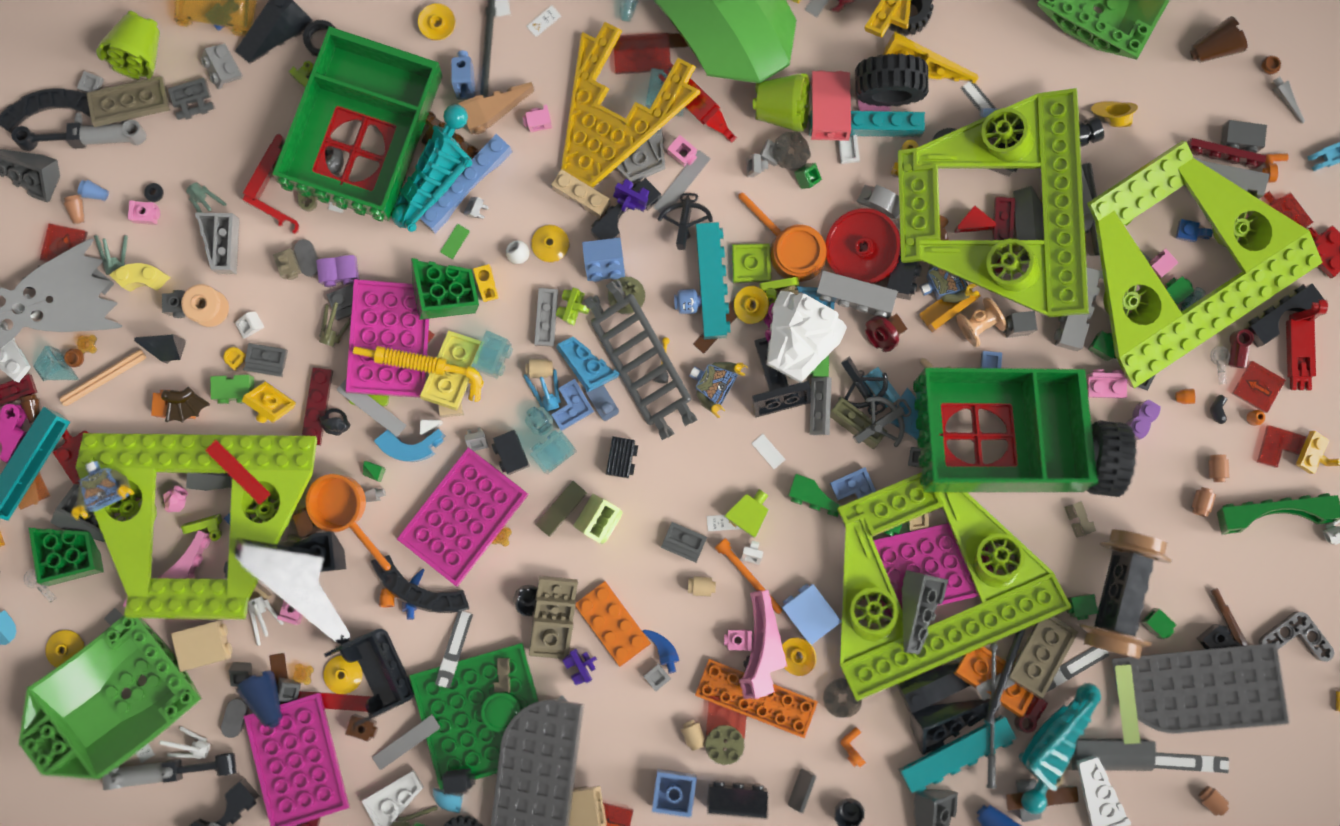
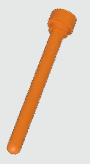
M726 538L714 547L719 554L722 553V555L725 554L756 591L766 590L733 553L730 546L731 543ZM770 595L773 610L780 614L782 612L781 606Z

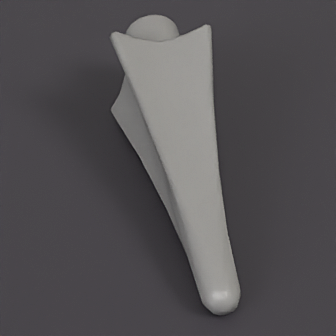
M1281 77L1273 80L1277 86L1273 91L1291 109L1300 123H1304L1305 120L1296 103L1289 80L1285 83Z
M372 488L364 492L366 502L381 501L380 497L386 496L384 488L379 490L378 488Z

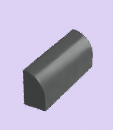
M1077 739L1072 755V770H1078L1076 761L1095 755L1099 759L1104 771H1153L1156 762V742L1150 739H1140V743L1124 744V739Z

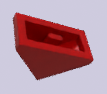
M974 206L954 231L955 233L993 230L996 227V222L978 207Z

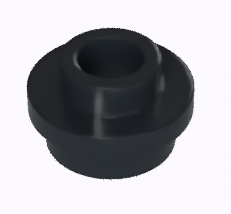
M151 183L146 186L144 195L147 200L158 202L163 198L164 190L159 184ZM155 189L156 193L151 195V191Z

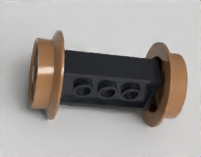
M1118 529L1111 530L1109 541L1100 542V546L1114 551H1112L1094 627L1080 624V627L1086 632L1084 644L1140 659L1142 647L1152 646V643L1126 635L1135 637L1139 629V620L1144 609V599L1149 588L1148 583L1150 574L1153 571V562L1172 563V560L1165 555L1167 542Z

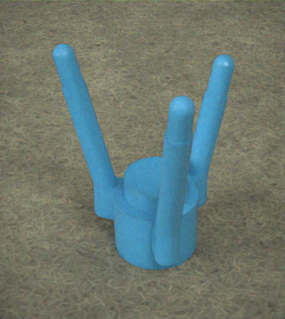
M556 369L553 370L555 397L553 394L548 393L543 377H540V382L545 396L541 399L526 374L523 375L538 400L541 409L544 408L545 412L559 408L558 403L561 400Z

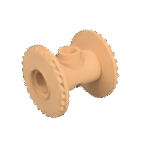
M194 285L182 297L181 306L184 314L190 320L202 326L214 327L221 324L227 318L229 303L226 297L208 285Z
M988 297L983 299L985 310L975 311L971 319L968 320L962 314L956 316L961 332L974 347L980 346L978 335L986 329L995 325L1001 331H1005L1007 327L1001 310Z

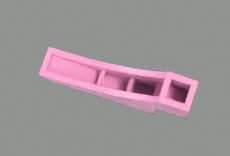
M198 530L183 556L158 578L194 579L195 569L200 566L203 560L202 553L210 544V533ZM128 596L123 604L124 607H126Z
M768 590L750 593L754 615V636L749 663L743 678L740 679L744 699H757L774 692L770 672L787 666Z

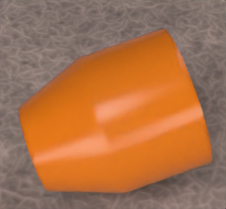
M1183 389L1176 392V402L1195 404V390Z
M1261 410L1250 411L1246 417L1247 422L1252 426L1261 425L1265 421V414Z
M386 588L382 589L379 595V607H394L395 596Z

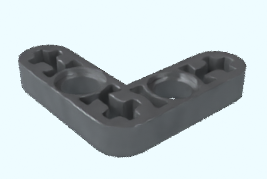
M1304 612L1292 613L1259 639L1260 645L1267 644L1266 640L1277 638L1278 640H1274L1271 643H1276L1278 650L1298 635L1317 660L1330 661L1334 657L1333 647L1311 618ZM1297 617L1303 618L1301 620L1302 624H1296L1293 627L1290 625L1298 621ZM1284 626L1289 630V634L1285 638L1280 635V629ZM1310 631L1316 634V639L1313 642L1307 639V634ZM1320 648L1327 649L1325 652L1326 656L1320 655L1322 653Z

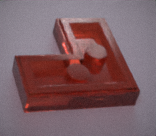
M1270 425L1266 426L1257 463L1278 468L1282 451L1300 455L1306 436Z

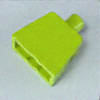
M760 489L753 498L746 494L724 517L755 538L769 510L762 505L768 495Z

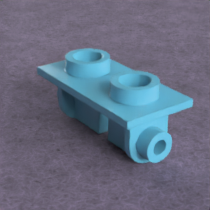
M877 367L864 377H882L883 373ZM865 381L875 396L881 391L883 381ZM888 381V388L883 398L894 403L901 397Z

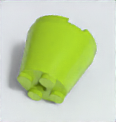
M128 11L99 43L96 49L98 58L107 61L112 65V70L124 76L138 80L140 77L150 79L155 71L160 36L157 22L150 18L145 19L133 11Z
M798 73L756 83L757 98L753 99V110H756V120L798 132H803L804 128L806 129L810 111L808 93L810 92V81L808 74Z

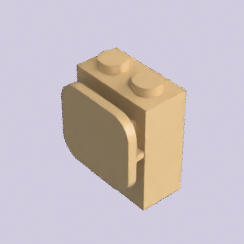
M223 620L171 633L180 672L232 658L233 650L231 644L227 641L228 629L226 624H223Z
M600 786L573 788L569 826H607Z

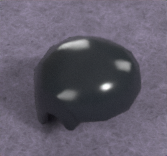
M524 585L514 595L513 602L515 608L522 616L533 615L537 587L534 585Z
M853 798L843 799L835 807V821L838 826H859L865 818V809L858 800Z

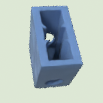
M458 51L457 57L451 59L452 85L457 100L470 99L476 96L474 67L468 52Z

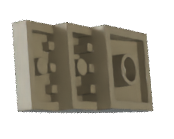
M539 576L529 656L564 659L568 656L576 606L577 579Z

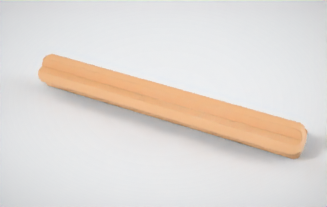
M140 349L62 395L59 398L63 406L70 405L146 359L145 353Z

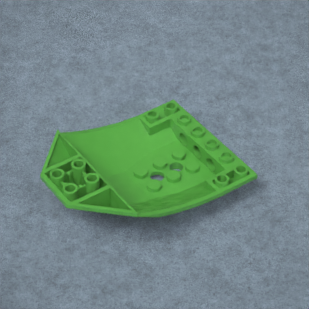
M653 0L684 38L705 70L706 76L761 83L790 65L797 20L786 0Z
M1039 0L1037 5L1065 33L1092 48L1137 60L1170 0ZM1094 7H1099L1102 13L1095 12Z
M123 615L90 644L52 672L27 687L19 745L41 775L100 779L154 740L202 698L187 671L180 672L177 658L166 643L141 618H126ZM145 675L147 679L146 684L140 686L138 683L139 677ZM125 688L131 690V696L128 699H124L121 695Z

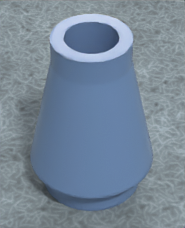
M82 180L77 191L82 198L106 201L109 195L108 190L103 189L90 180Z

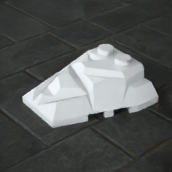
M780 291L772 306L771 314H773V319L770 324L771 340L768 343L767 365L801 383L840 344L847 327L838 318V312L804 293L795 295L792 292Z

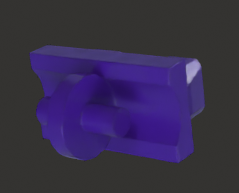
M627 179L621 184L617 183L613 197L618 199L617 202L623 205L621 211L626 212L628 208L634 211L636 208L644 212L648 202L649 190L640 188L638 192L632 190L634 184Z
M577 649L572 650L562 661L567 669L577 665L579 672L571 675L575 685L584 682L587 684L592 681V678L586 666L588 665L590 671L595 670L593 662L597 658L596 656L590 658L588 653L585 652L582 654L585 660L583 662Z

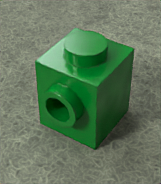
M1183 276L1178 279L1174 277L1165 284L1167 286L1166 290L1176 305L1195 291L1192 288V283Z
M1104 331L1097 333L1088 350L1106 361L1113 358L1116 359L1112 333L1107 334Z
M1095 594L1067 598L1072 607L1067 610L1070 617H1077V620L1089 619V615L1098 614Z
M1153 608L1141 621L1147 629L1160 639L1169 638L1177 626L1160 608Z

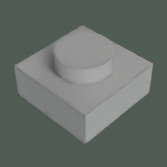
M84 71L77 89L85 93L100 90L104 79Z
M768 139L765 141L760 153L761 159L776 166L784 148Z
M659 663L643 676L655 691L671 679Z

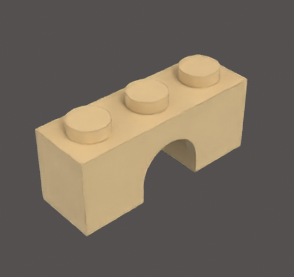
M562 169L551 184L553 191L568 200L576 201L587 212L599 219L603 217L611 204L610 198Z

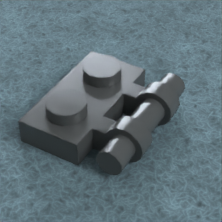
M205 78L168 88L173 107H181L182 111L176 113L178 120L184 118L187 120L192 118L193 115L200 113L203 115L215 109L213 102L205 104L204 99L211 97ZM198 103V106L189 109L188 104Z

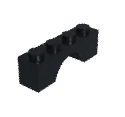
M644 178L642 181L638 180L633 185V191L638 192L640 188L649 190L645 209L648 211L661 199V193ZM618 203L615 207L613 205L609 207L605 212L606 215L601 220L597 219L591 225V234L597 240L621 237L618 223L620 217L625 213L621 211L622 204Z
M1313 283L1307 286L1304 284L1294 289L1295 294L1284 296L1279 300V305L1276 307L1272 305L1264 310L1265 315L1260 318L1256 316L1248 321L1249 326L1244 329L1252 332L1254 336L1253 342L1257 348L1280 335L1279 320L1285 311L1301 312L1311 309L1312 303L1325 300Z
M246 779L239 781L224 794L226 798V811L223 817L214 823L220 826H227L229 823L235 824L242 818L241 813L245 809L249 811L257 804L255 800L260 795ZM200 818L190 826H209L211 822Z

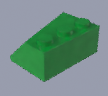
M411 258L412 286L419 320L476 313L479 302L472 269L451 265L443 266L436 264V262L429 261L427 263Z
M29 528L37 584L52 586L104 572L101 553L90 532Z

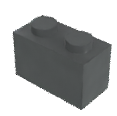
M1229 120L1222 126L1221 145L1257 153L1265 147L1267 125Z
M1035 311L1011 313L1005 318L1007 327L1002 332L1006 334V338L1032 334L1038 330Z

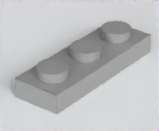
M539 288L535 346L554 347L558 289Z
M830 377L811 378L809 435H830L832 379Z

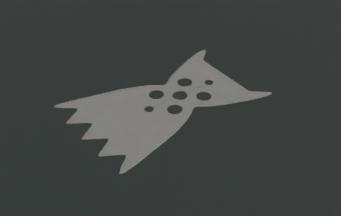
M94 239L84 241L41 265L26 276L14 290L0 287V296L6 299L5 305L0 307V324L4 319L13 321V327L10 330H3L0 325V348L11 341L23 327L53 332L108 330L122 327L117 322L105 319V316L117 305V302L98 297L109 285L110 281L91 276L103 260L84 256V253L91 246ZM27 287H32L36 291L35 296L31 299L23 295V291ZM52 296L53 302L47 303L46 297ZM15 303H22L25 310L17 315L11 311L12 306ZM34 310L42 311V320L33 321L30 316Z

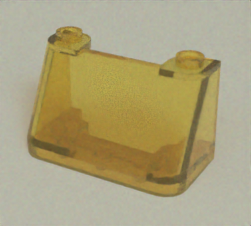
M174 0V20L183 27L192 25L193 21L228 27L232 34L243 36V34H247L252 26L257 0Z

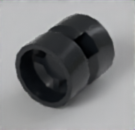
M1098 117L1086 119L1084 123L1079 122L1080 147L1088 145L1089 141L1095 143L1104 139L1103 125Z

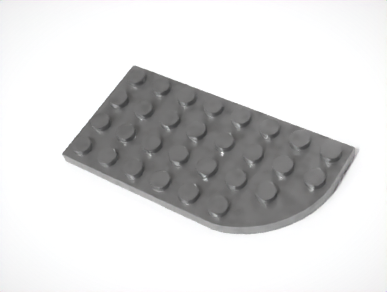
M1276 643L1140 656V659L1133 657L1112 659L1117 692L1115 666L1131 665L1137 718L1152 729L1177 734L1289 724Z
M557 699L543 700L524 708L511 720L501 741L491 826H569L584 704Z

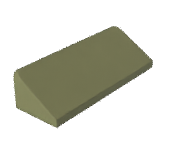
M843 397L839 399L830 411V418L853 435H856L872 424L871 418ZM875 432L863 442L872 449H875L884 435Z
M572 481L535 525L550 537L587 495V492Z

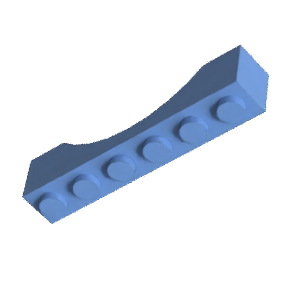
M495 134L472 159V165L465 168L452 186L421 216L420 220L436 234L449 220L466 195L485 176L507 159L512 153L511 147Z

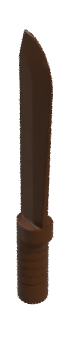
M1219 589L1211 590L1234 641L1237 640L1242 646H1247V641L1229 606L1225 604Z

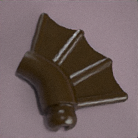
M189 386L182 391L164 390L161 396L162 400H167L168 402L165 422L177 420L183 423L191 416L199 417L200 411L206 406H210L209 402L196 395Z

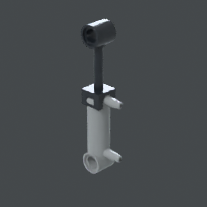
M79 112L75 114L74 123H67L66 133L35 134L27 127L19 126L11 134L13 141L24 151H32L36 148L38 142L66 140L73 149L86 148V145L130 142L133 145H140L146 140V132L136 120L121 121V124H107L98 127L93 125L83 126L82 114Z
M235 753L216 755L215 762L182 766L181 759L160 763L116 767L102 777L103 790L160 782H176L183 779L184 773L215 770L217 776L237 773Z

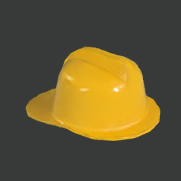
M1102 101L1095 103L1091 107V111L1094 114L1104 117L1106 122L1112 127H1130L1133 123V113L1138 110V105L1132 102Z

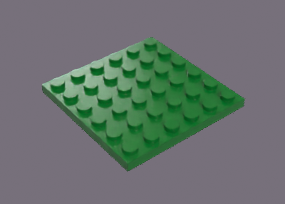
M523 643L458 661L450 688L435 684L440 667L409 675L421 721L433 715L440 726V729L426 738L440 790L443 789L442 776L449 770L471 768V773H475V780L498 773L501 741L504 732L490 730L484 724L481 716V709L485 700L492 694L497 693L494 692L493 682L499 683L497 658H510L508 677L510 678L511 692L509 693L517 698L521 710L539 702Z

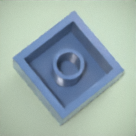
M621 238L582 242L588 281L597 282L602 279L625 277Z
M658 769L652 812L691 818L697 779L696 774Z

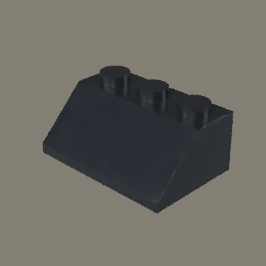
M713 781V784L708 785L707 814L767 819L768 790L764 789L763 785L753 784L752 787H744L743 783H733L730 786L725 785V782Z

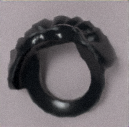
M329 409L325 412L324 416L319 417L320 425L324 431L335 436L346 432L351 426L346 414L340 409ZM337 412L342 415L343 421L337 417L329 418V414Z

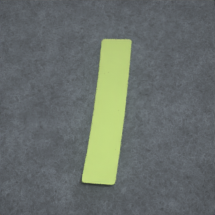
M1131 665L1115 666L1124 744L1140 743Z

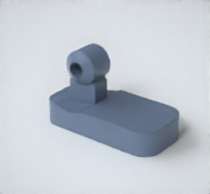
M604 385L590 392L586 391L603 421H608L619 414L618 407Z

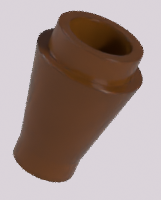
M36 394L20 398V405L29 423H33L40 413V400L37 399Z

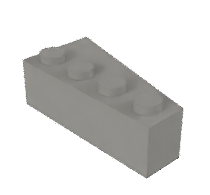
M1195 158L1258 199L1264 196L1270 174L1201 161V159Z
M1087 267L1089 314L1059 316L1058 321L1061 323L1054 335V340H1056L1055 346L1079 351L1083 348L1089 328V323L1086 321L1093 314L1095 307L1092 301L1099 295L1100 288L1097 285L1099 279H1103V271Z
M823 271L816 296L824 302L832 301L842 307H851L860 312L889 319L898 291Z

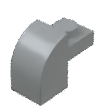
M879 185L875 187L864 186L857 200L860 205L875 208L890 218H898L900 206L897 194Z

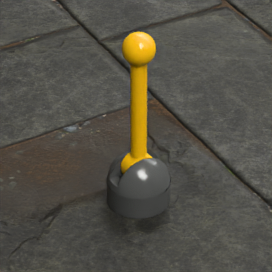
M668 337L662 339L665 352L667 344L670 342ZM663 372L654 378L653 381L668 383V372Z

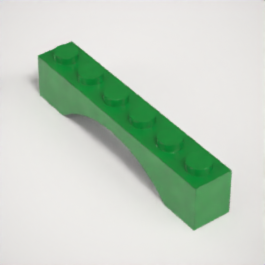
M798 474L794 475L787 496L791 498V502L799 505L802 502L810 504L809 508L820 511L821 508L828 510L827 514L834 517L840 515L838 507L842 505L827 497L818 487L815 480ZM902 524L882 533L889 536L899 534Z
M1325 493L1314 498L1306 495L1296 500L1287 497L1280 499L1278 502H1273V500L1269 499L1261 501L1259 504H1254L1253 502H1245L1241 506L1226 504L1217 512V517L1222 535L1241 533L1253 521L1272 514L1297 515L1316 524L1335 523L1340 520V501L1338 495L1330 496V493Z

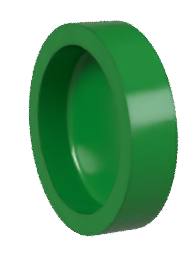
M494 693L483 703L481 709L482 720L490 730L505 732L511 720L521 711V706L517 698L510 693Z

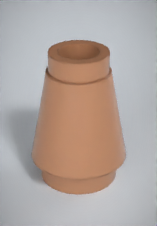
M80 195L65 197L63 204L73 224L85 222L83 199H80Z

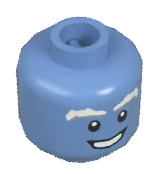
M695 289L678 290L677 294L674 295L675 310H678L680 314H695L698 307H701V295H697Z

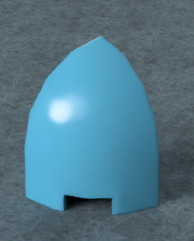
M4 610L0 612V645H6L15 638L16 625Z
M433 788V797L440 808L460 813L464 794L459 793L457 795L455 793L454 795L451 794L449 796L447 794L445 796L443 795V789Z

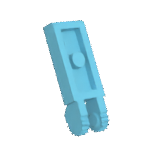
M1340 142L1323 148L1319 152L1307 157L1309 161L1315 160L1320 156L1324 158L1325 162L1312 167L1313 172L1340 163Z

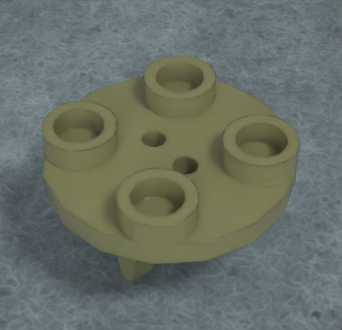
M632 277L616 279L615 281H620L625 295L633 294L640 307H642L645 301L643 285ZM608 290V301L610 306L617 303V300ZM630 303L617 311L627 315L635 313Z
M720 725L712 729L707 735L705 742L706 751L710 759L721 765L737 762L742 756L745 747L741 733L735 727L729 725Z

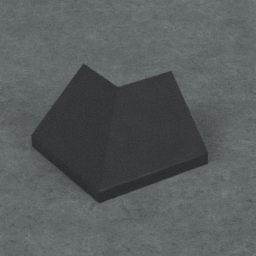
M173 334L134 337V341L166 364L170 361L181 360L186 344L184 339Z

